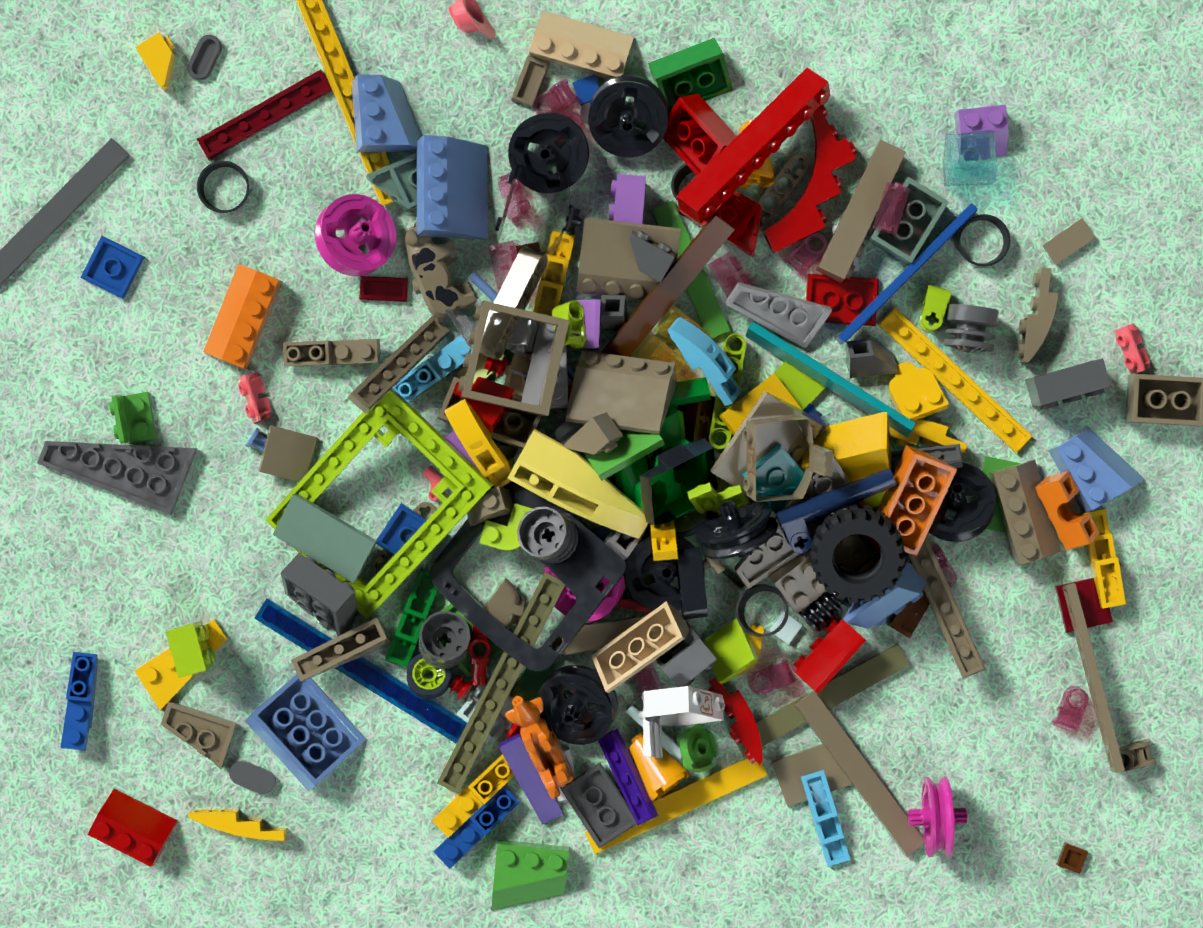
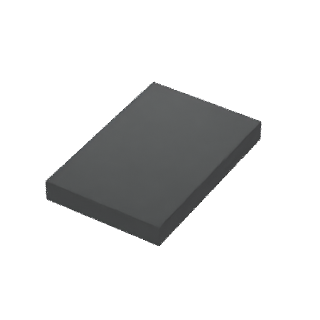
M601 762L574 778L572 782L564 787H560L598 848L606 845L637 824L627 802Z

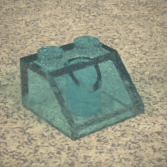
M994 132L946 134L943 158L944 186L987 185L996 181Z

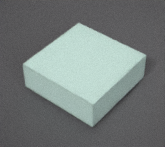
M782 611L770 628V632L780 626L785 612ZM788 615L785 626L775 635L787 644H790L802 627V624Z

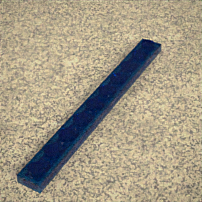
M266 598L254 617L257 621L307 652L333 639L269 598ZM364 657L357 658L335 668L454 743H457L467 725V722L432 699H423L416 696L410 690L408 684Z

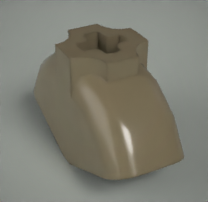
M505 578L487 600L484 608L509 628L513 624L518 625L524 610V600L519 599L515 586Z

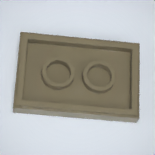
M823 744L772 761L787 807L807 801L801 776L824 770L830 792L852 785Z

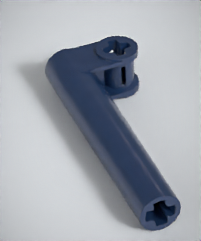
M887 468L775 512L776 518L792 550L800 554L805 553L812 545L806 523L895 487L896 482L891 470Z

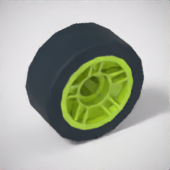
M421 653L416 655L407 667V683L410 690L416 696L423 699H435L442 696L448 690L451 683V668L440 669L433 667L423 659ZM432 671L433 678L426 679L424 674Z

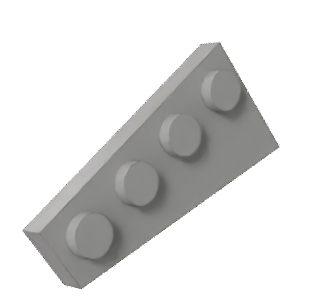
M740 282L737 283L725 301L727 306L805 349L832 312L831 307Z
M539 323L521 402L539 405L554 338V325ZM566 346L563 347L550 408L568 407Z

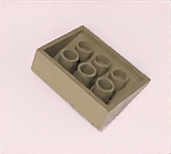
M585 217L576 292L600 295H625L626 298L644 300L658 281L639 271L630 241V233L632 230L635 232L641 230L651 236V241L657 244L663 242L672 247L671 252L675 253V258L670 265L671 267L677 260L681 229Z
M582 351L575 370L565 420L567 422L586 424L592 417L607 412L618 429L659 435L677 386L676 363Z
M764 391L710 471L733 486L740 485L744 492L747 493L743 484L745 477L742 475L747 471V445L743 439L746 421L790 415L809 419L812 428L813 440L823 425L804 410ZM796 420L755 425L756 462L780 443L797 463L809 446Z

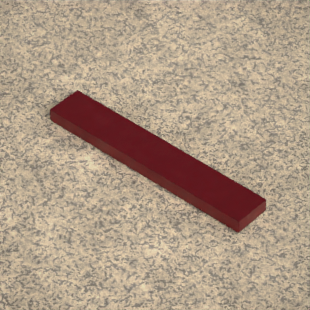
M320 69L197 138V141L208 160H211L332 92V88Z

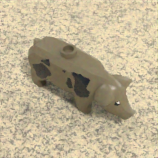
M416 220L405 235L409 265L415 278L411 283L416 294H422L429 312L435 317V320L438 323H442L450 318L452 313L458 308L466 309L476 303V298L467 280L461 285L452 286V278L447 266L458 259L452 241L450 240L446 244H435L430 236H417Z

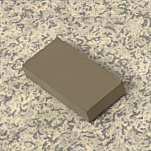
M528 55L511 100L534 108L550 63Z
M1081 218L1042 245V247L1054 264L1057 265L1096 237L1083 218Z

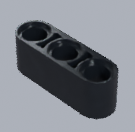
M699 547L677 550L678 559H675L682 618L686 620L708 617L701 550Z

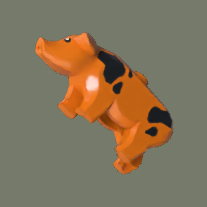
M515 696L512 700L513 709L507 711L505 716L511 723L518 724L521 727L520 734L525 748L539 772L548 794L552 799L560 796L559 787L562 788L573 781L572 768L551 725L546 719L540 717V714L543 712L542 698L538 697L531 701H524L522 697Z

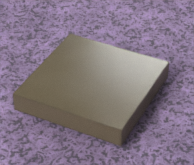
M270 425L258 471L300 482L309 471L317 437Z

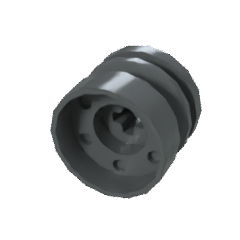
M950 304L947 321L957 324V328L945 330L946 334L955 336V339H944L943 345L968 353L993 352L995 345L984 343V340H995L996 336L985 331L986 328L997 326L999 310L974 305Z
M545 506L537 507L527 512L520 520L517 529L518 541L522 549L529 555L551 564L561 563L568 559L576 550L578 544V530L574 522L555 509Z
M439 611L430 615L423 622L419 634V651L423 659L431 666L440 669L451 668L459 664L466 656L470 642V629L466 621L458 614L450 611ZM442 638L446 639V647L441 646Z

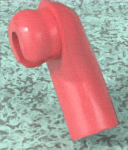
M429 466L422 474L431 482L428 494L430 500L437 502L439 499L431 491L443 477Z

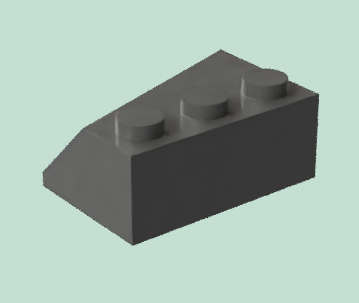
M298 553L280 573L285 594L308 614H311L313 611L319 624L325 629L329 626L337 632V637L350 631L358 615L354 588L347 582L342 583L337 580L334 573L330 570L320 568L312 557H305Z

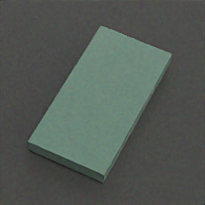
M297 493L292 495L273 533L277 538L353 583L357 581L377 543V540Z

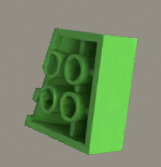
M498 840L491 911L565 894L569 847Z

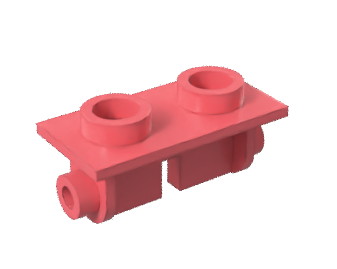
M1134 323L1115 330L1116 342L1122 349L1124 364L1129 369L1130 374L1150 368L1149 363H1151L1145 347L1137 348V345L1143 343L1138 330L1139 328L1135 327Z
M258 372L240 377L238 388L240 394L246 398L248 405L245 406L248 418H252L253 423L260 421V416L262 420L272 418L268 397L260 399L258 397V394L266 392L262 377L258 376Z

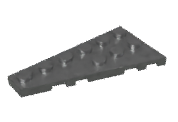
M45 441L37 463L172 515L198 448Z

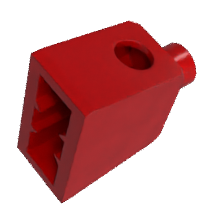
M482 377L476 379L471 389L474 392L513 400L515 392L513 388ZM458 382V384L456 385V387H455V389H454V391H453V394H455L456 396L462 398V397H461L462 392L458 391V388H459V382ZM466 399L492 434L507 408Z

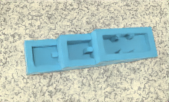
M824 770L801 776L827 866L851 860Z

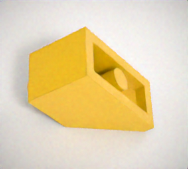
M158 32L135 48L159 87L165 91L169 88L176 58L172 50L176 47L169 36L164 38Z

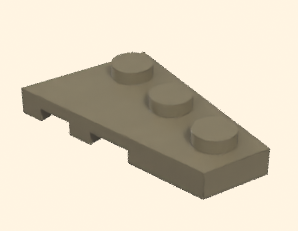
M169 701L161 725L222 769L237 723Z

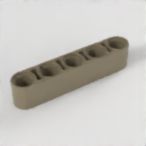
M522 247L494 303L525 310L547 266L548 256L539 251ZM489 311L480 353L496 360L500 359L521 318Z

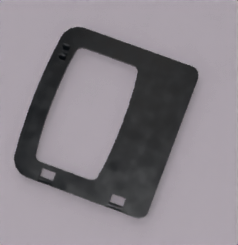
M512 481L503 487L509 489L513 506L515 503L532 509L544 506L555 509L572 520L578 530L576 550L568 559L561 563L553 564L541 561L576 597L575 605L542 647L536 649L503 625L453 575L455 566L482 533L485 522L470 526L467 518L434 561L430 576L432 583L443 596L493 643L528 669L544 671L549 669L561 656L560 654L567 645L572 642L607 597V594L626 573L628 565L622 556L568 510ZM511 513L490 521L508 526ZM606 577L610 582L601 592L597 586ZM559 635L564 641L555 650L551 647V644Z

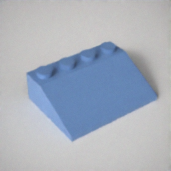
M423 135L417 141V236L488 239L486 145L434 135Z
M297 674L245 720L307 791L314 788L366 740L311 678L301 682Z

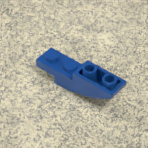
M73 652L66 694L68 701L60 746L62 749L86 751L89 728H92L98 667L97 654Z
M503 786L449 838H446L433 851L434 854L448 869H451L520 802Z

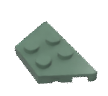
M417 153L366 175L368 181L405 211L417 207Z

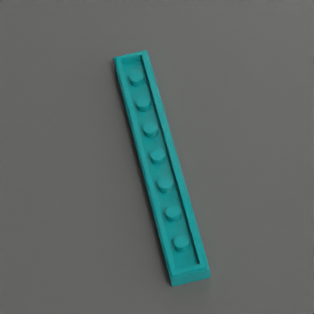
M752 322L748 327L745 336L870 415L887 412L889 427L905 437H908L912 431L915 422L755 322Z

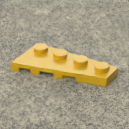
M216 619L206 625L210 634V638L207 639L209 648H213L214 652H216L228 638ZM170 648L135 670V673L159 710H162L195 675L191 674L178 678Z

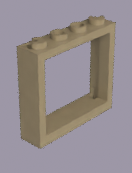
M483 301L481 306L477 305L474 314V320H478L476 330L471 329L468 343L472 344L471 353H466L463 367L467 368L466 376L461 377L458 391L462 392L461 397L548 416L569 320ZM489 310L556 326L538 406L471 391Z

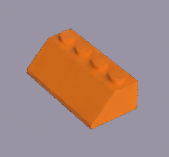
M238 264L203 352L241 368L248 369L283 281Z
M906 445L893 473L896 486L885 490L877 510L885 513L887 519L891 518L896 528L899 529L904 552L917 556L957 469L924 451Z

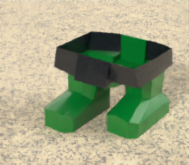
M672 405L669 406L659 434L665 445L653 451L655 467L650 469L646 455L615 473L617 488L645 512L646 522L653 525L670 522L696 509L689 500L687 491L709 482L714 490L718 488L717 476L710 471L715 464L714 447L705 438L692 443L687 441L683 412Z

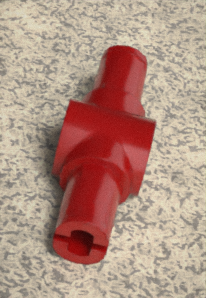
M474 625L473 634H470L469 645L470 663H472V685H478V677H480V685H487V663H489L491 647L489 638ZM477 642L485 644L487 649L485 654H475L473 645Z

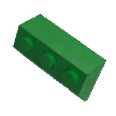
M715 38L648 63L654 84L660 89L666 99L668 115L679 97L699 94L706 101L733 90L723 52Z

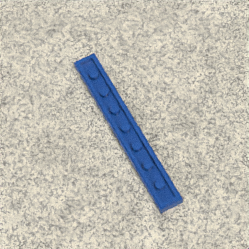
M973 203L968 205L835 340L840 345L846 343L978 211V208Z

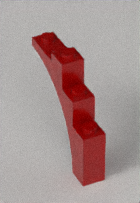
M820 105L810 118L815 137V161L811 178L804 194L783 219L763 232L773 254L826 228L824 224L827 222L822 209L817 210L816 206L841 194V182L837 175H832V172L856 160L857 150L853 142H848L846 137L839 141L836 140L838 133L833 124H828L826 119L828 113L824 105Z

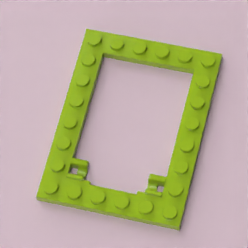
M394 389L388 392L367 414L362 412L265 519L272 528L276 529L292 495L295 493L314 503L373 437L383 446L388 447L392 440L401 434L404 438L407 437L436 465L445 477L431 492L443 502L442 505L368 584L360 576L353 583L316 561L320 568L330 570L334 573L337 580L342 583L347 582L354 588L358 611L366 619L374 614L493 486L486 477ZM383 426L388 429L385 434L380 430ZM447 488L453 492L450 496L444 492ZM294 548L298 553H301L305 557L308 556L303 552L299 551L298 549Z

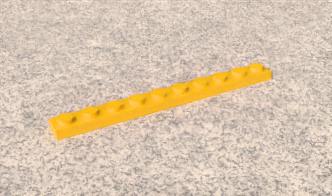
M295 0L356 146L352 95L354 76L322 0ZM358 152L367 174L390 165L385 152ZM371 183L378 202L383 207L395 203Z

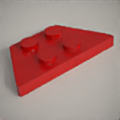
M734 191L729 200L723 202L715 210L714 214H717L735 229L726 242L753 257L756 250L762 207L748 197ZM678 208L679 214H681L682 216H684L685 218L689 219L690 221L694 222L702 228L711 219V217L708 219L706 218L701 224H699L697 221H695L693 218H691L689 215H687Z

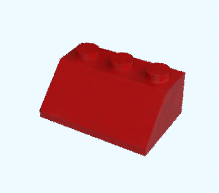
M699 94L679 97L668 115L667 130L663 139L697 176L737 136Z
M841 618L838 621L832 620L825 628L827 633L822 638L818 636L809 645L811 648L810 652L806 656L801 654L793 663L795 666L793 669L794 673L817 694L866 641L865 638Z
M114 788L97 814L87 835L152 867L157 863L178 820Z

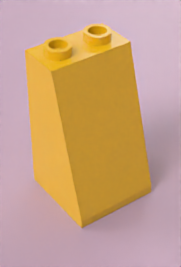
M887 412L822 427L813 440L814 444L833 451V457L850 482L887 468L891 470V437ZM809 446L804 452L802 460H799L797 463L803 472H805L806 468H809Z

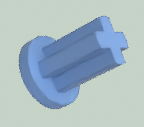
M256 428L245 446L249 448L250 445H253L263 452L266 438L258 434L260 429Z

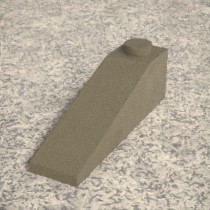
M375 618L292 659L291 662L300 681L303 682L392 643L383 622L379 618Z

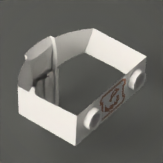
M690 686L644 691L641 696L643 711L638 713V717L643 719V756L663 759L661 725L683 726L724 720L723 711L725 703L723 695Z

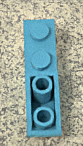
M681 317L677 318L667 330L672 341L675 342L692 370L701 368L704 376L709 380L725 406L732 404L741 392V389L732 377L736 367L724 351L702 330Z
M464 334L410 371L393 389L409 403L464 364L466 353H471L472 347L467 345Z

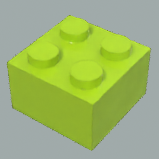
M202 620L166 631L178 678L214 667L213 662L216 661L214 649L209 648L207 639L210 638L207 625H203Z

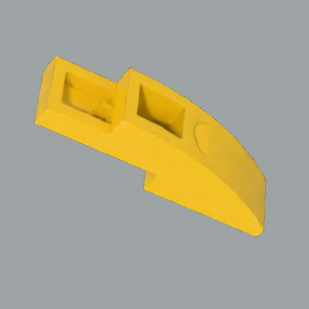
M464 399L446 409L445 414L451 426L482 475L488 477L495 487H503L512 482L507 479L513 468L494 443L490 431L467 400Z
M925 420L913 421L915 426L908 437L889 427L890 437L895 438V443L906 447V445L910 446V444L917 445L919 438H922V444L930 447H935V444L940 446L960 444L961 453H965L968 445L947 437L946 433L949 427Z
M503 754L481 772L431 820L447 838L515 776Z

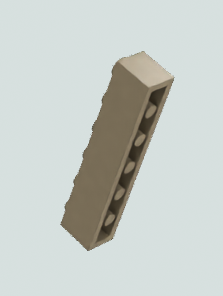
M880 139L816 271L840 283L845 277L848 279L851 277L855 266L852 265L855 256L860 258L866 246L862 242L866 235L870 237L876 224L872 221L876 214L881 215L886 205L883 199L886 193L891 194L897 182L893 178L896 172L901 173L907 160L903 159L906 151Z

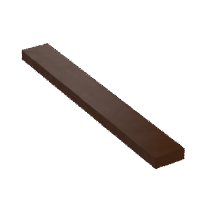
M714 214L669 268L661 283L658 282L601 353L630 357L735 230L734 227L717 214Z

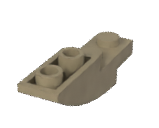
M1041 267L1037 273L1033 274L1032 286L1036 287L1035 297H1031L1030 310L1034 311V315H1024V319H1020L1019 333L1022 334V343H1018L1016 355L1020 357V363L1029 362L1037 353L1054 319L1059 293L1049 292L1051 268Z
M380 339L283 342L284 366L381 363Z

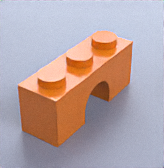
M1069 471L1046 477L1035 487L1037 495L1047 511L1048 518L1052 521L1058 533V538L1066 550L1088 545L1100 534L1090 513L1079 515L1071 511L1067 502L1079 492Z

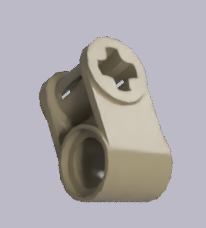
M1150 739L1130 743V745L1119 747L1120 754L1125 756L1123 763L1125 771L1123 772L1152 766L1157 763L1156 759L1152 756Z

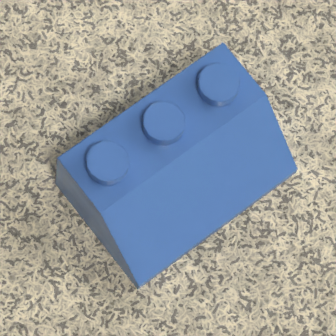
M906 562L902 566L903 573L901 577L896 578V585L891 590L889 588L885 589V595L880 598L877 595L871 596L872 601L865 602L864 598H859L858 603H852L843 620L846 623L866 629L871 628L875 624L880 626L888 619L890 614L894 613L896 615L905 608L906 603L909 601L914 603L924 594L922 591L926 582L910 563Z

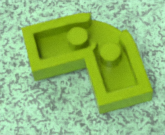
M710 482L698 485L695 489L687 491L689 500L701 514L705 510H717L718 515H721L719 506L726 501L732 500L737 508L749 504L748 497L740 485L728 487L725 491L718 494Z
M514 503L508 526L486 520L479 543L505 551H513L521 547L518 541L517 529L520 520L532 508Z

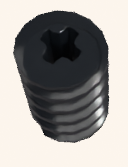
M827 592L828 595L822 594L819 597L820 601L815 600L812 602L813 607H805V614L799 612V614L811 629L820 632L821 627L819 623L827 626L829 624L827 616L833 620L836 618L834 610L843 613L842 604L847 607L851 606L849 598L845 597L844 600L836 598V593L829 594Z

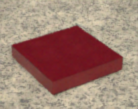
M1094 577L1055 586L1066 633L1074 630L1062 587L1072 583L1076 584L1087 628L1113 622L1110 607L1101 608Z

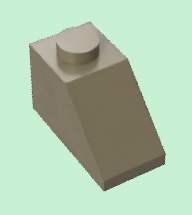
M605 412L592 417L564 445L567 449L594 455L603 451L609 453L618 446L616 442L623 434L608 413Z
M501 486L489 489L467 513L470 526L510 514L513 509V502L509 489Z

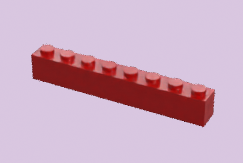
M807 67L676 196L679 209L699 224L706 218H710L723 202L729 200L732 193L739 186L746 183L748 177L755 170L763 166L765 160L772 153H776L779 150L781 144L788 137H792L796 133L797 128L804 121H808L812 117L814 111L820 105H824L830 97L829 82Z

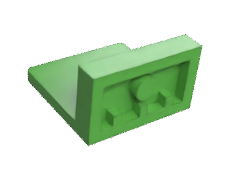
M149 392L126 396H111L112 401L109 402L111 415H115L116 420L113 430L115 438L119 439L120 443L129 444L157 439Z

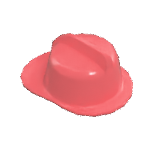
M457 0L449 7V13L458 29L467 33L480 31L490 39L496 37L494 28L480 10L476 0Z

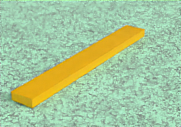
M895 307L879 322L878 325L922 367L930 370L937 381L1013 452L1017 454L1030 441L1033 436Z
M745 758L654 800L653 804L659 816L643 824H636L601 848H598L588 831L585 834L594 854H597L767 776L763 764L759 765L757 762L752 764L748 758Z

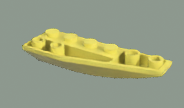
M536 429L533 430L507 479L574 514L639 539L648 525L645 512L607 478L601 481L591 464L579 453L567 449L565 445Z

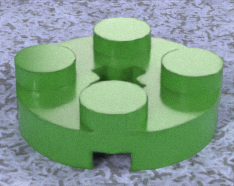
M703 724L689 725L684 728L682 733L677 735V743L680 746L683 758L682 763L686 770L703 772L710 770L714 766L711 763L713 757H717L716 741L712 732L706 731L703 728L705 726Z

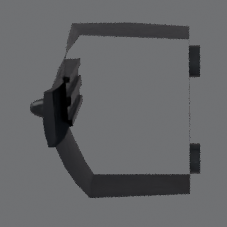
M517 164L516 170H511L508 184H511L503 217H498L495 231H499L498 238L502 234L521 164ZM566 176L570 202L568 208L570 210L569 215H566L565 221H567L566 226L563 227V231L557 241L542 253L553 255L562 239L564 231L574 233L576 225L583 223L582 218L579 217L580 210L571 204L569 182Z

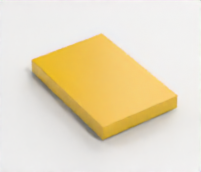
M775 373L719 415L733 435H735L764 391L802 409Z

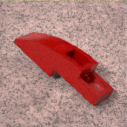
M714 677L709 681V684L712 686L708 689L709 692L723 695L726 705L724 712L730 719L735 717L737 720L730 726L733 731L729 734L737 745L741 742L747 749L744 754L752 764L755 762L759 765L762 764L761 738L748 704L739 690L730 695L724 686L718 683L717 678Z

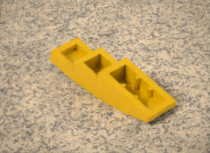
M552 230L548 248L557 241L562 231ZM564 232L553 255L546 254L548 262L540 279L533 312L552 316L553 309L559 306L575 241V234Z
M1106 509L1082 512L1081 515L1090 513L1100 533L1087 545V550L1101 608L1125 605L1126 601L1119 559L1115 554L1113 536L1109 530Z
M674 520L659 525L650 524L653 560L678 559Z
M239 809L191 810L188 813V818L232 835L260 840L284 841L287 838V828H263V819H239Z

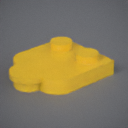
M903 362L897 366V373H894L895 377L889 383L888 393L899 413L915 421L948 408L949 403L930 370L926 368L917 369L914 364L909 362Z

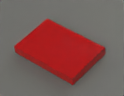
M808 273L806 301L831 307L832 312L824 323L850 324L878 296L879 279L850 277L848 279L845 277L840 283L826 275ZM877 312L863 326H876Z

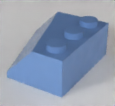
M356 75L352 81L357 152H417V141L422 135L400 82L383 75Z
M1090 428L1048 450L1060 473L1070 472L1079 490L1074 498L1083 513L1096 509L1131 489L1144 479Z

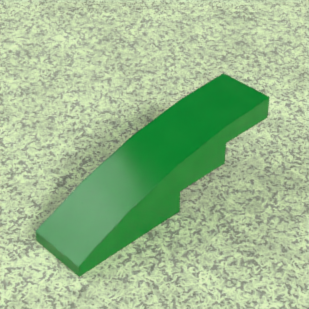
M422 568L385 657V661L405 669L409 665L419 640L422 624L427 619L438 589L432 583L431 572Z

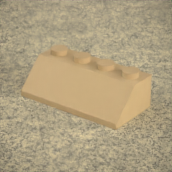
M543 11L533 36L529 54L540 60L610 80L624 74L634 37Z
M666 601L591 655L607 693H610L686 638L690 630L679 610Z

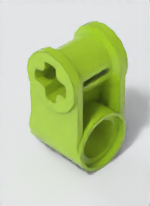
M928 285L926 288L927 294L922 303L923 307L919 318V325L926 332H934L943 323L945 311L951 297V290ZM930 315H933V320L937 321L932 326H929V321L925 320Z
M576 300L556 306L552 311V316L569 320L564 346L571 345L575 349L582 348L586 342L583 306Z

